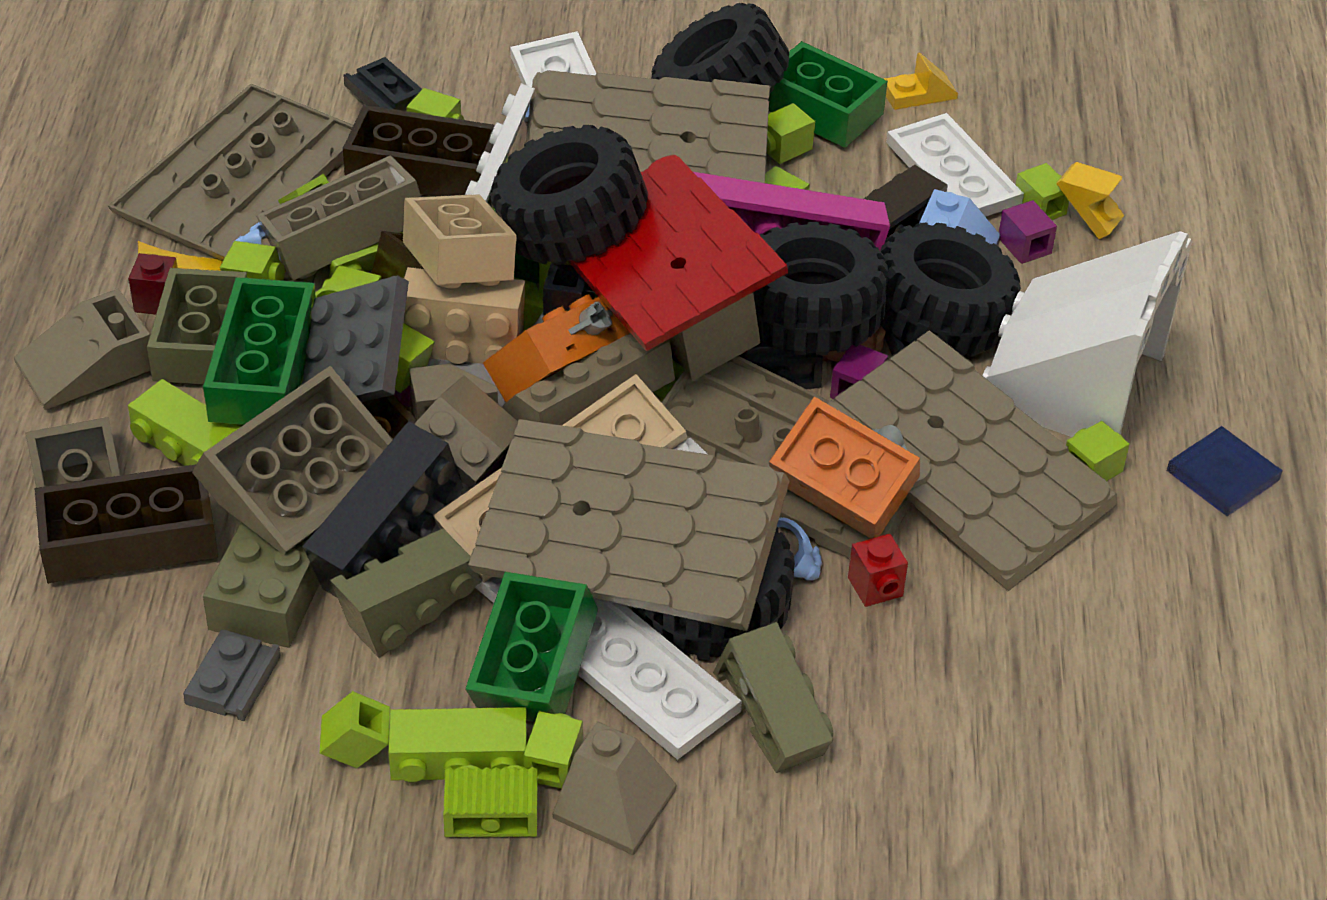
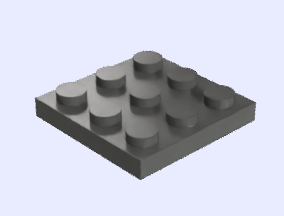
M397 275L314 298L301 385L331 366L361 402L394 395L409 281Z

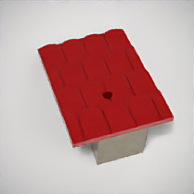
M669 155L656 160L648 169L641 172L648 191V200L643 217L639 219L632 233L627 232L622 242L616 246L612 244L606 248V252L598 256L593 254L587 256L584 261L575 263L571 260L568 262L646 351L669 340L671 352L689 378L694 381L760 344L753 292L787 274L788 267L758 233H754L734 210L729 209L701 177L698 178L679 156Z

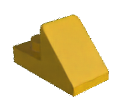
M920 52L917 53L914 74H902L896 77L884 78L888 81L886 98L894 110L954 100L958 97V93L947 75Z
M1075 162L1057 181V186L1098 239L1109 235L1124 217L1117 203L1109 196L1122 180V176Z

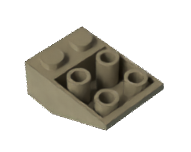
M118 288L82 301L14 356V360L44 410L151 371L147 350L150 333Z

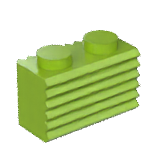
M465 765L455 770L451 767L445 770L443 811L445 837H537L538 780L536 768L531 767L527 769L520 765H510L501 770L497 767L491 770L488 767L480 769L473 765Z

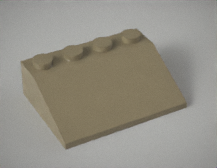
M329 366L205 451L192 473L220 506L284 555L319 528L391 443L392 438L334 369Z

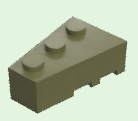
M444 528L399 548V556L381 564L377 559L366 563L364 565L366 571L347 580L342 575L330 580L349 627L378 658L389 650L398 648L408 636L424 624L433 622L443 610L458 599L468 596L481 583L479 574L475 573L468 566L471 556Z
M777 622L730 638L713 671L719 682L728 680L737 697L742 701L741 710H747L755 725L751 727L750 732L776 773L823 756L833 742L831 721L824 712L820 713L814 700L813 684L807 674L801 673L795 660L796 652L793 642L788 635H783Z

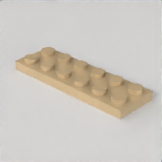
M637 374L562 425L581 428L587 433L637 440L640 444L670 449L675 448L687 439L686 430ZM502 468L433 515L437 525L441 529L444 528L470 556L476 547L475 543L486 511L489 510L488 506L499 474L501 475ZM479 574V577L483 582H486L488 579L492 577L488 575Z

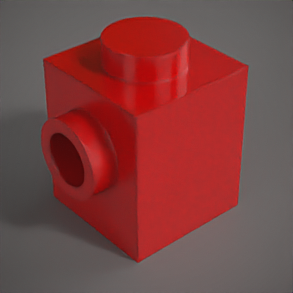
M889 533L853 543L848 579L863 605L868 607L903 597L908 561L892 535Z

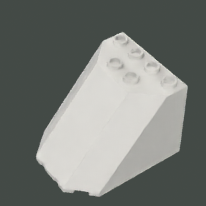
M1179 231L1032 279L1025 293L1019 291L1012 308L1013 314H1006L1004 316L998 333L1001 340L991 367H986L982 376L1012 398L1016 407L1044 428L1073 437L1079 430L1087 429L1103 421L1121 435L1139 358L1143 354L1162 361L1192 244V240L1188 238L1189 235Z

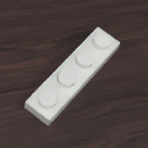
M521 83L516 96L508 95L501 113L507 117L503 124L496 123L489 143L494 144L491 153L483 152L476 172L481 173L478 183L470 181L465 195L480 194L488 203L492 193L491 187L494 176H496L502 163H505L530 106L535 88Z

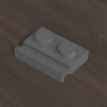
M221 629L183 693L185 704L226 716L227 713L237 715L238 720L244 721L281 657L280 646L273 644L272 647L262 645V641L259 639Z

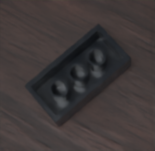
M408 421L303 545V549L323 590L337 597L331 584V579L342 575L346 580L366 571L364 569L366 563L377 559L381 564L399 556V548L431 534L436 525L433 515L459 498L464 488L449 443Z

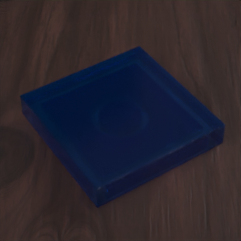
M1221 426L1169 460L1166 471L1223 514L1229 516L1278 482L1283 470Z

